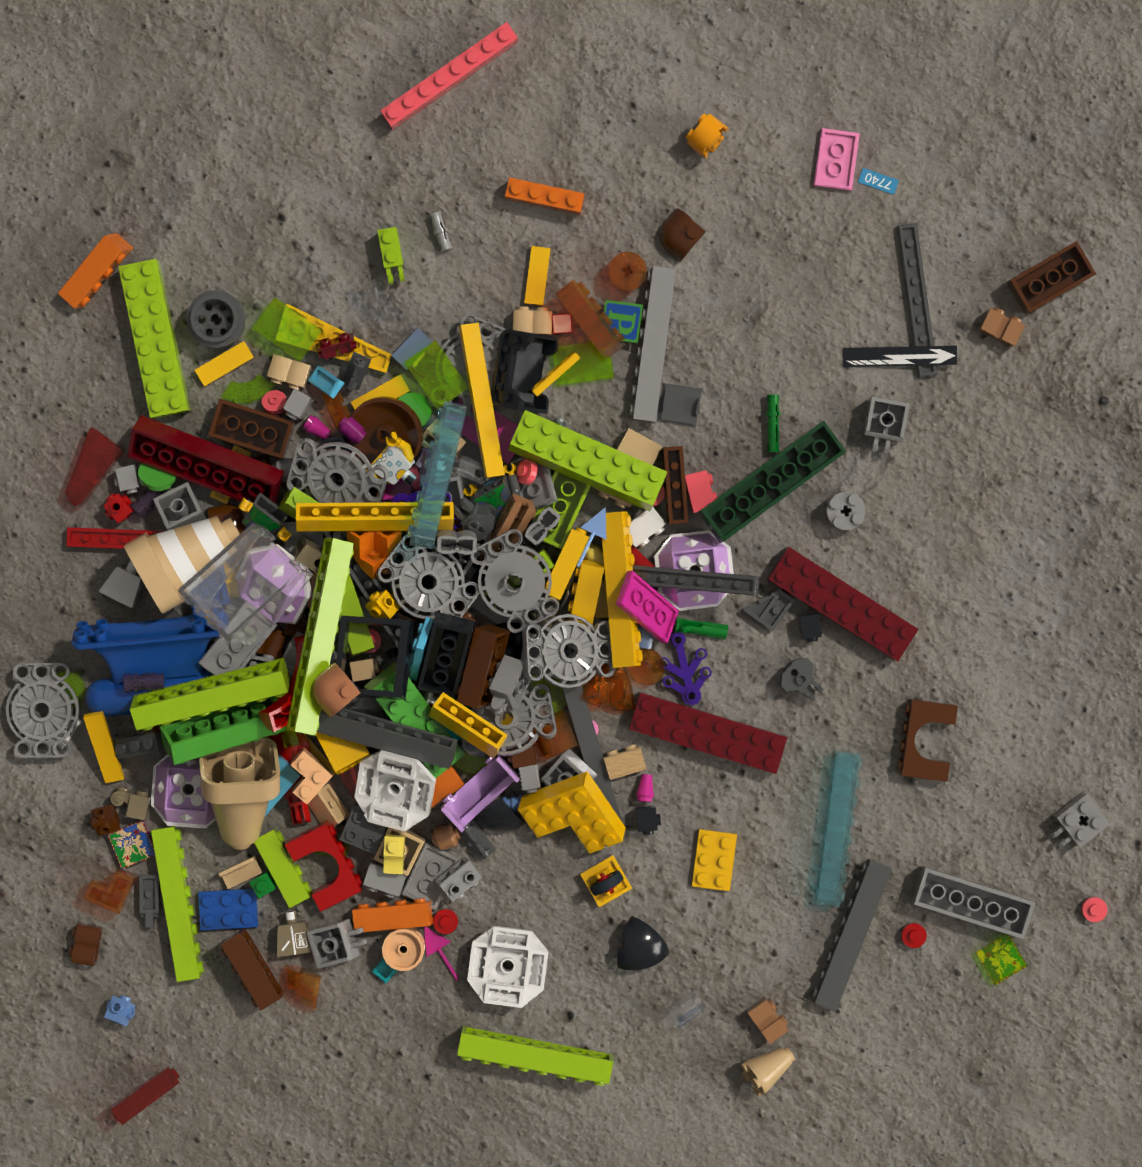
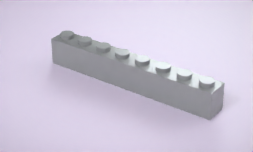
M653 266L652 271H648L647 282L651 283L650 290L646 289L645 301H648L647 309L643 308L642 320L646 321L645 328L641 327L639 339H643L642 347L638 346L637 358L641 359L640 366L635 368L634 377H638L637 385H633L632 396H636L635 404L630 406L629 415H633L632 420L656 422L676 269Z

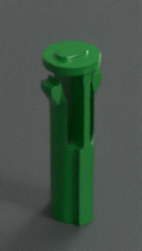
M677 617L674 631L725 640L728 633V625Z

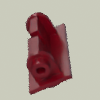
M342 333L337 338H325L316 343L319 358H324V360L336 357L335 349L339 348L342 355L353 352L357 348L353 333Z

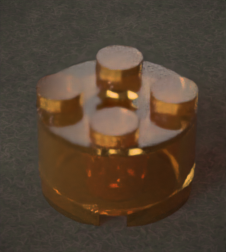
M623 252L616 255L610 262L608 277L615 289L624 293L639 289L647 276L645 261L633 252ZM630 268V272L633 274H629L628 277L624 276L625 273L622 270Z

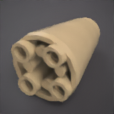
M786 1047L747 1059L741 1064L743 1069L742 1076L746 1082L750 1081L754 1086L753 1090L758 1097L765 1095L792 1065V1062L795 1060L794 1055Z

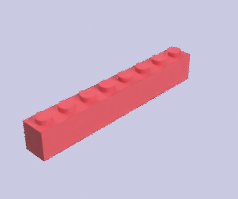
M506 22L380 110L382 116L392 130L514 46L518 43V37Z

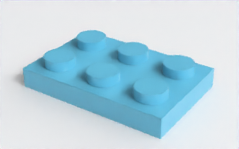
M426 617L424 624L420 623L417 639L415 638L413 643L409 679L414 681L418 679L425 658L434 621L433 618Z

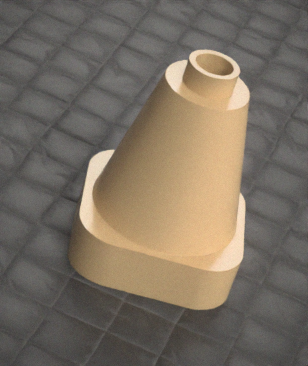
M267 737L199 758L201 795L207 802L211 803L222 840L233 849H247L259 838L268 803L280 793V766L277 745L272 739Z

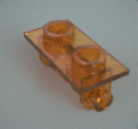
M340 390L334 399L321 392L334 426L338 428V424L345 417L348 419L351 417L346 405H342L344 400Z

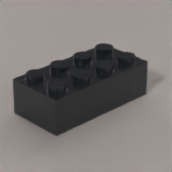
M439 612L435 613L419 678L418 690L439 695L444 692L452 698L456 697L472 635L473 620Z

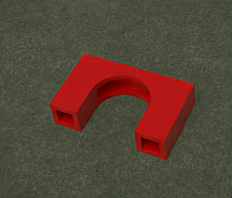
M327 820L285 842V847L293 862L315 851L327 852L336 859L339 866L338 875L332 881L314 889L312 892V897L320 912L361 892L363 884L361 876L359 874L356 875L353 869L355 866L350 857L347 858L344 853L346 849L343 842L338 841L335 836L337 831L334 825L329 824Z

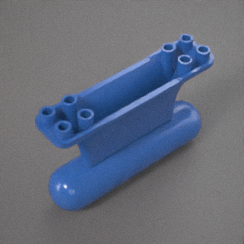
M216 608L210 614H205L204 610H196L193 612V615L179 618L127 623H108L106 619H100L96 621L95 625H88L87 621L78 622L76 624L77 628L73 632L72 647L77 650L90 649L97 652L105 660L112 675V678L93 681L85 693V700L89 711L92 713L103 711L105 717L131 715L130 706L134 695L212 676L213 674L198 662L205 654L211 638L223 636L228 632L229 615L224 613L223 608Z

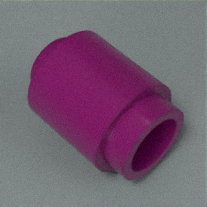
M345 417L338 424L340 427L338 431L351 443L358 444L367 434L364 431L365 428L352 417L349 419Z

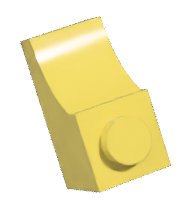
M385 835L383 873L403 874L405 835Z

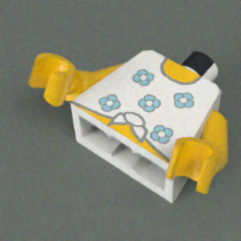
M392 432L391 436L393 439L386 437L388 446L373 461L371 466L374 468L376 465H383L388 469L389 476L386 484L395 485L402 479L410 486L417 478L409 470L415 463L411 445L401 438H397L396 432ZM375 470V477L383 479L384 473L381 470Z

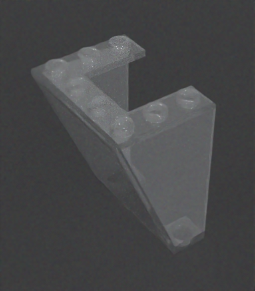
M252 523L178 590L183 596L182 600L195 608L194 612L200 617H204L207 620V625L220 633L219 637L222 640L256 647L260 645L313 576V573L301 562L291 560L273 542L276 537L264 526Z

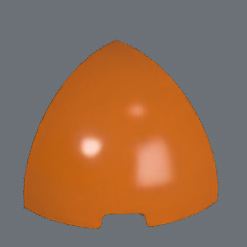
M346 531L348 542L354 543L353 557L361 569L372 579L377 577L378 568L400 541L402 535L401 531Z

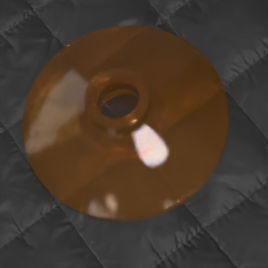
M640 648L643 655L641 665L627 667L628 672L637 683L653 685L663 677L665 671L664 661L656 651ZM645 662L650 663L651 667H647Z

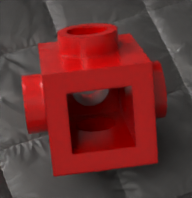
M113 493L105 500L107 502L104 505L106 509L104 511L111 520L115 519L118 524H122L136 512L130 505L132 501L126 494L122 496V494L118 493L115 495Z

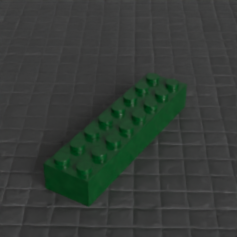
M822 421L699 510L698 513L719 543H722L847 451L826 422Z

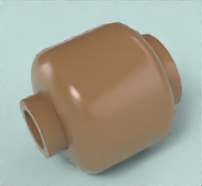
M447 823L435 827L434 832L431 833V838L435 848L447 850L458 845V839H461L459 829L455 828L453 824Z

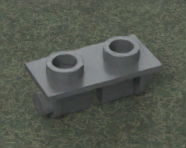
M353 352L342 379L347 392H352L355 388L360 389L371 362L370 358Z
M474 820L465 825L463 832L460 831V834L480 861L489 857L496 850Z

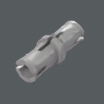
M441 212L430 214L429 217L434 229L433 234L438 240L440 251L444 252L452 249L447 234L448 229L443 223Z

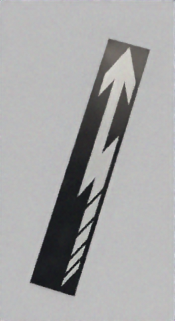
M957 345L843 348V367L957 365Z

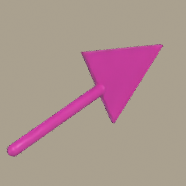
M424 926L427 957L438 951L453 977L458 981L459 977L441 950L442 947L451 943V941Z

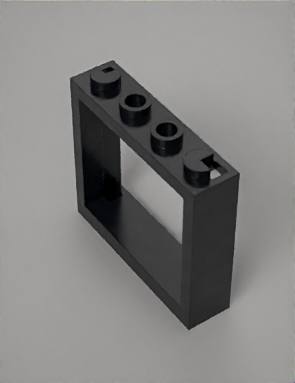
M341 616V621L338 622L339 640L335 643L337 657L334 662L343 672L345 670L350 623L401 627L394 691L358 689L361 693L356 697L406 701L414 623L403 619Z

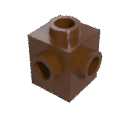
M113 804L91 810L90 827L92 830L95 829L98 836L121 830L119 814Z

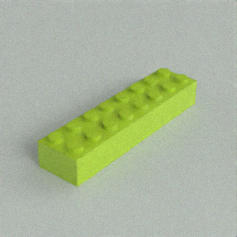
M151 259L118 266L150 418L156 419L190 412L191 408L160 261Z
M527 410L523 413L508 449L515 454L649 512L655 503L667 474L665 470Z
M280 658L134 695L130 712L136 730L142 729L146 731L156 725L166 726L176 720L186 721L192 716H206L212 711L218 710L222 712L232 706L242 707L247 705L248 702H262L272 696L282 697L288 693L290 675L285 659Z
M466 1026L462 1027L457 1056H461V1059L466 1061H472L473 1058L480 1060V1063L483 1064L494 1062L499 1063L498 1066L510 1068V1066L518 1067V1070L525 1072L531 1069L536 1070V1073L541 1075H548V1073L556 1074V1077L566 1079L568 1076L573 1077L578 1082L593 1081V1084L599 1086L610 1083L614 1062L613 1054Z

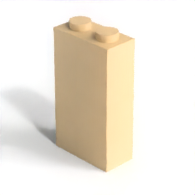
M628 428L617 450L653 465L662 446ZM596 489L599 491L597 495L606 500L610 497L616 500L615 505L623 509L626 506L630 508L631 503Z

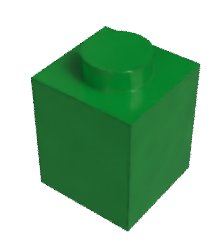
M269 870L249 882L259 899L278 887Z

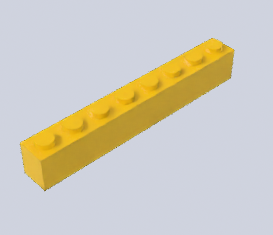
M453 502L296 503V532L453 530L454 525Z
M625 511L606 513V539L602 538L613 668L640 666L643 659L642 651L639 648L641 634L638 631V624L616 605L627 571H632L634 565V555L631 554L633 538L629 530L631 517Z

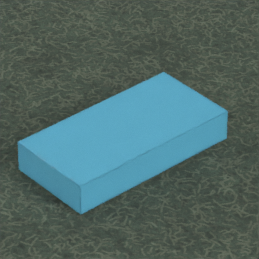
M319 365L308 379V382L333 399L344 384L343 381Z

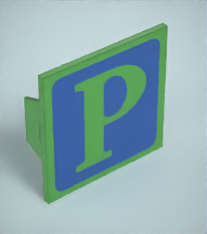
M605 300L600 338L638 343L643 305Z

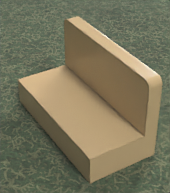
M330 784L325 785L308 803V806L320 823L327 820L329 824L335 826L350 816Z
M256 855L220 871L218 875L219 877L222 876L227 888L230 889L263 873V870Z

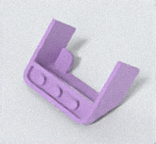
M497 755L494 759L489 757L485 761L487 765L453 796L450 793L442 800L444 803L441 807L442 812L461 832L465 830V825L511 783L519 781V774L500 755Z

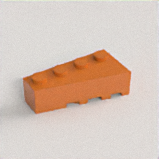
M118 233L104 235L58 294L74 309L84 308L90 302V297L100 290L103 282L113 274L114 270L134 248Z

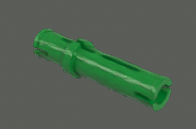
M767 395V412H765V416H767V452H779V416H781V412H779V395Z

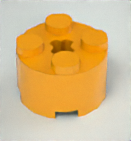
M704 113L697 122L699 125L696 129H691L685 138L688 140L687 145L706 159L709 156L707 153L709 151L713 153L724 139L722 133L724 131L728 132L729 127L712 114L706 115Z

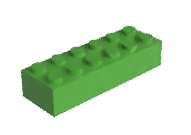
M395 662L368 682L364 686L365 689L394 691L397 664ZM409 677L406 701L373 698L389 721L452 738L442 724L429 716L431 707ZM458 744L452 765L465 755ZM421 762L435 778L447 770V768Z
M273 696L268 697L262 702L252 701L242 707H237L236 705L222 712L216 710L206 716L196 715L186 721L177 720L169 725L159 726L163 746L174 765L183 764L186 761L202 758L205 755L221 752L250 741H257L263 737L276 735L279 732L286 731V729L283 727L275 732H271L265 727L260 718L259 711L266 709L276 701Z

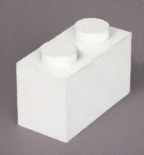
M652 507L650 512L645 510L631 521L629 530L635 547L639 545L642 548L649 542L648 538L652 534L657 536L665 530L663 526L666 523L654 507Z

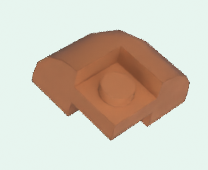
M335 662L315 679L312 688L313 697L329 718L343 709L361 693Z

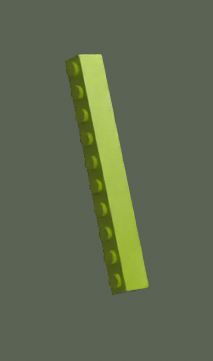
M324 538L286 728L288 731L316 736V731L319 729V716L322 708L313 697L312 688L315 679L331 665V656L335 649V635L339 629L338 620L342 613V600L346 593V580L350 574V560L354 554V543L335 538Z

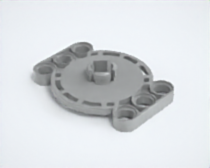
M465 315L461 319V325L468 318L473 319L475 323H479L491 391L499 336L506 329L473 315ZM484 326L492 328L493 331L490 336L482 335L481 330ZM457 333L443 344L438 353L436 373L441 386H437L432 390L431 397L437 404L474 418V415L470 412L472 402L460 333ZM458 337L459 340L449 347L448 344ZM446 349L447 351L444 355L443 361H441V354L443 350ZM439 365H442L443 377H440ZM446 380L448 384L444 385L443 381ZM439 389L445 392V398L440 401L434 397V393ZM455 397L463 399V405L460 408L452 405V400Z
M306 438L297 445L287 479V487L291 490L294 487L292 479L297 478L301 482V487L297 489L301 491L305 488L307 495L319 503H381L389 472L383 465H376L372 468L367 457L360 450L349 444L329 442L317 448L313 440ZM302 444H309L311 446V452H304L302 450ZM329 446H336L335 449H329V450H326V449H325L326 447H329ZM341 447L347 448L353 452L351 453L347 450L341 449ZM356 454L362 458V460L365 462L364 464H363L362 461L356 456ZM297 461H303L306 464V469L300 470L297 467ZM375 470H381L384 473V478H376L374 475ZM333 473L341 474L344 482L338 485V480H336ZM372 487L376 488L379 495L376 497L372 496L369 493V489Z
M510 529L477 546L476 551L481 550L485 553L484 560L478 561L475 559L474 554H471L473 563L482 565L478 576V587L482 599L494 612L510 617L507 627L513 633H519L523 631L525 626L537 624L553 616L559 609L558 600L554 597H548L552 585L548 564L535 550L520 545L523 535L518 529ZM517 533L520 537L517 543L510 542L509 534ZM497 541L502 544L500 552L492 550L491 545L493 542ZM526 551L533 553L538 558L535 559L532 555L526 553ZM540 561L544 564L547 572L543 571V568L539 563ZM482 574H486L485 585L482 586L481 577ZM509 576L522 578V585L517 588L511 587L508 583ZM545 577H548V589L545 588ZM483 590L487 591V594L491 599L490 601H488L485 597ZM548 601L554 602L556 605L555 610H546L545 603ZM495 603L500 608H503L504 611L496 609L492 604ZM530 610L538 612L539 617L536 620L529 619L528 612ZM519 619L522 623L521 627L514 629L511 626V620Z
M404 535L378 568L377 578L381 582H391L393 596L398 605L414 617L434 619L435 611H438L439 613L462 618L480 593L477 583H464L462 567L452 554H447L452 559L450 561L442 553L427 552L426 548L437 550V546H419L418 538L415 535ZM408 537L413 538L415 542L414 547L411 549L406 548L404 545V541ZM395 553H400L403 556V561L400 564L393 562L392 557ZM455 564L459 570L460 576H458L457 570L454 567ZM384 568H388L391 571V577L387 580L381 577V571ZM425 575L433 576L434 587L428 590L422 586V578ZM468 585L475 587V594L473 596H468L465 592ZM395 588H399L400 595L403 598L401 601L397 596ZM457 600L462 601L464 604L463 610L459 612L454 609V603ZM407 603L414 611L408 610L403 604ZM418 612H429L430 616L418 615Z
M564 614L549 619L541 628L536 624H530L523 629L524 673L530 681H538L544 677L553 685L573 688L588 682L595 673L600 677H610L615 672L612 664L610 628L607 621L597 622L593 627L591 623L582 617ZM568 617L571 618V621H563L561 618ZM556 620V624L552 625L550 628L547 627L550 623ZM601 625H605L607 628L605 635H601L599 632ZM530 628L536 630V637L534 639L528 635ZM602 644L608 647V652L605 655L600 651ZM566 645L569 649H574V653H570L568 657L564 654ZM532 647L536 648L538 652L535 658H532L529 654V650ZM604 663L609 666L607 674H604L601 670V666ZM532 667L538 669L539 673L536 678L530 674ZM553 676L554 678L559 679V683L554 681L550 677ZM567 681L575 682V684L566 685L565 683Z
M21 663L16 665L13 669V675L20 682L12 689L6 703V716L9 726L15 735L21 739L14 746L15 754L21 758L67 756L71 752V744L65 738L76 727L80 711L75 691L64 681L70 675V667L66 663ZM21 666L25 667L28 671L25 677H20L17 673L18 668ZM40 666L47 669V674L44 677H40L37 674V669ZM59 666H63L66 669V674L63 677H59L56 674V669ZM67 688L71 692L73 700L70 699L69 694L66 692ZM18 689V693L15 695L14 700H11L14 692ZM40 703H45L49 708V713L46 717L41 716L36 711ZM73 703H75V706H76V714H75V716L72 715V714H73V706H72ZM10 704L12 705V717H10ZM12 720L14 721V723H15L16 727L19 729V731H17V730L15 729V727H14V725H13V723H12ZM74 720L72 727L67 731L66 728L70 721ZM21 743L26 744L29 748L26 754H21L18 750ZM40 743H45L48 746L47 753H39L38 745ZM59 743L66 744V753L61 754L57 751Z
M544 684L535 685L532 692L526 690L519 708L515 710L506 708L501 716H496L490 705L480 709L471 707L472 712L508 735L504 745L501 747L502 751H499L496 755L511 756L519 754L530 748L539 735L545 739H551L557 733L550 691ZM540 689L546 690V695L543 698L536 696V692ZM542 707L550 709L546 716L539 714ZM505 714L513 718L512 723L509 725H502V721L506 718ZM551 725L553 730L551 733L545 734L542 732L543 727ZM462 738L463 748L467 754L477 755L481 751L478 748L468 750L467 745L469 742ZM530 738H532L528 744L522 747L524 743H526ZM519 748L514 751H507V749Z

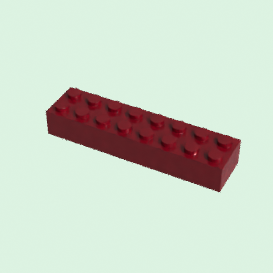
M142 415L132 428L127 454L128 458L238 501H242L245 498L253 503L257 495L262 493L273 503L277 502L284 475L283 470Z
M786 547L767 577V580L895 661L900 660L919 630L790 547Z
M639 692L629 724V730L777 774L788 738L785 735L643 692Z

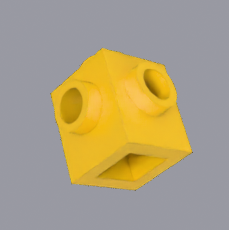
M387 590L382 592L376 591L369 597L370 601L365 605L374 618L391 619L401 608Z

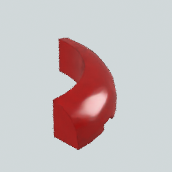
M305 635L294 638L296 663L288 693L279 697L277 701L266 709L259 711L263 724L271 732L287 726Z

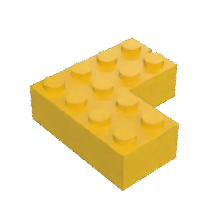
M588 771L521 797L518 811L537 838L571 826L589 854L604 849L605 844L607 847L623 842L626 827Z

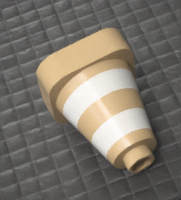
M218 516L150 536L145 532L127 542L124 548L157 607L164 614L182 604L185 600L184 596L236 550L233 542L242 537L231 518L221 522Z

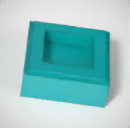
M384 958L372 970L384 983H387L398 971L391 968Z

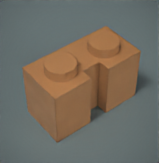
M996 307L987 310L978 331L1010 347H1014L1025 327L1021 323L1022 320L1015 316L1008 318L1004 316L1005 312Z
M764 997L746 1011L769 1044H771L788 1032L786 1027L788 1022L783 1015L778 1016L775 1012L778 1008L771 999L768 1001Z

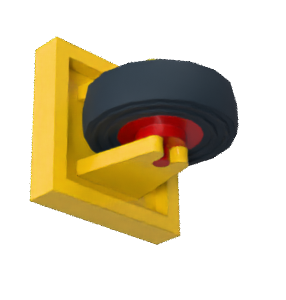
M614 855L580 873L599 907L632 889Z

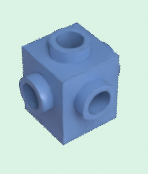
M120 995L119 998L113 996L106 1005L104 1018L127 1027L129 1020L134 1017L136 1005L131 1003V998Z

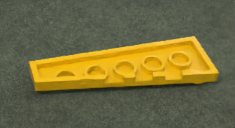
M286 304L276 341L318 353L316 343L325 338H337L339 334L346 332ZM354 336L357 348L353 352L371 359L368 368L387 373L392 354ZM339 348L335 349L337 356L333 358L350 362L353 352L341 355Z

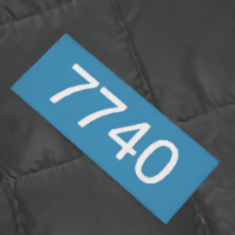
M865 168L862 169L858 183L893 195L899 182L897 179Z

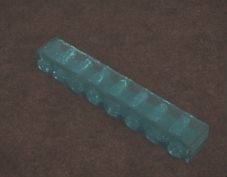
M444 401L443 408L438 410L437 419H439V424L434 426L433 436H435V440L430 442L429 452H431V456L426 458L424 469H427L426 475L422 474L420 486H423L422 491H418L416 502L419 503L418 508H414L412 513L414 524L409 525L407 536L410 537V545L429 549L434 548L466 418L467 406Z
M835 750L815 898L817 904L840 907V902H844L845 891H842L843 883L847 881L845 864H849L850 853H847L848 845L852 844L850 827L854 826L855 815H852L853 807L857 806L855 789L859 788L860 777H857L858 769L862 768L863 761L858 753Z

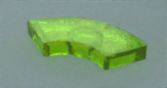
M258 374L247 383L231 381L222 397L238 403L252 402L262 398L271 391L275 384Z

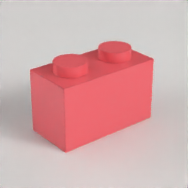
M707 470L685 475L686 491L691 511L696 513L717 498L716 492H712L711 485L714 484L711 473L708 474Z

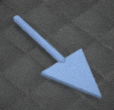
M606 507L581 527L591 532V535L578 560L577 567H580L594 535L606 539Z

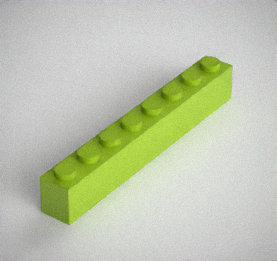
M177 826L154 828L151 830L176 980L181 982L199 979L202 973H204L203 961L199 960L201 946L199 942H196L195 935H198L197 924H193L192 916H195L193 904L190 905L189 901L191 888L186 883V878H188L187 867L183 866L185 852L184 848H180L179 841L182 840L181 830L177 829Z

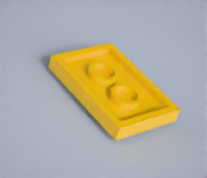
M699 829L691 886L730 891L737 840L736 833Z

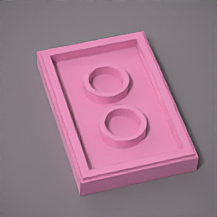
M821 128L813 186L852 191L860 133Z

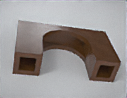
M910 699L909 703L906 702L905 714H908L907 722L904 721L902 733H905L904 740L900 742L902 758L898 759L897 771H900V775L948 781L950 763L922 757L915 747V735L919 728L926 723L938 722L955 725L957 705Z

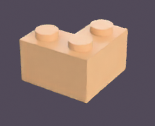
M304 747L291 761V766L303 775L302 779L294 786L293 793L304 803L308 804L330 780L333 772Z

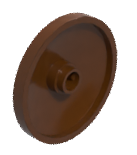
M387 396L375 397L363 402L352 413L351 417L365 428L364 431L367 434L358 444L351 443L347 439L348 444L360 450L371 464L388 446L386 437L393 439L391 436L392 432H396L397 438H401L411 445L414 460L420 453L423 444V428L417 414L403 401ZM356 454V456H357V457L362 461V463L364 464L365 462L362 460V458Z

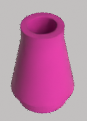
M312 415L308 417L302 426L306 430L305 432L324 440L332 432L316 416L313 417Z
M641 774L635 795L637 796V801L652 802V798H654L653 775Z

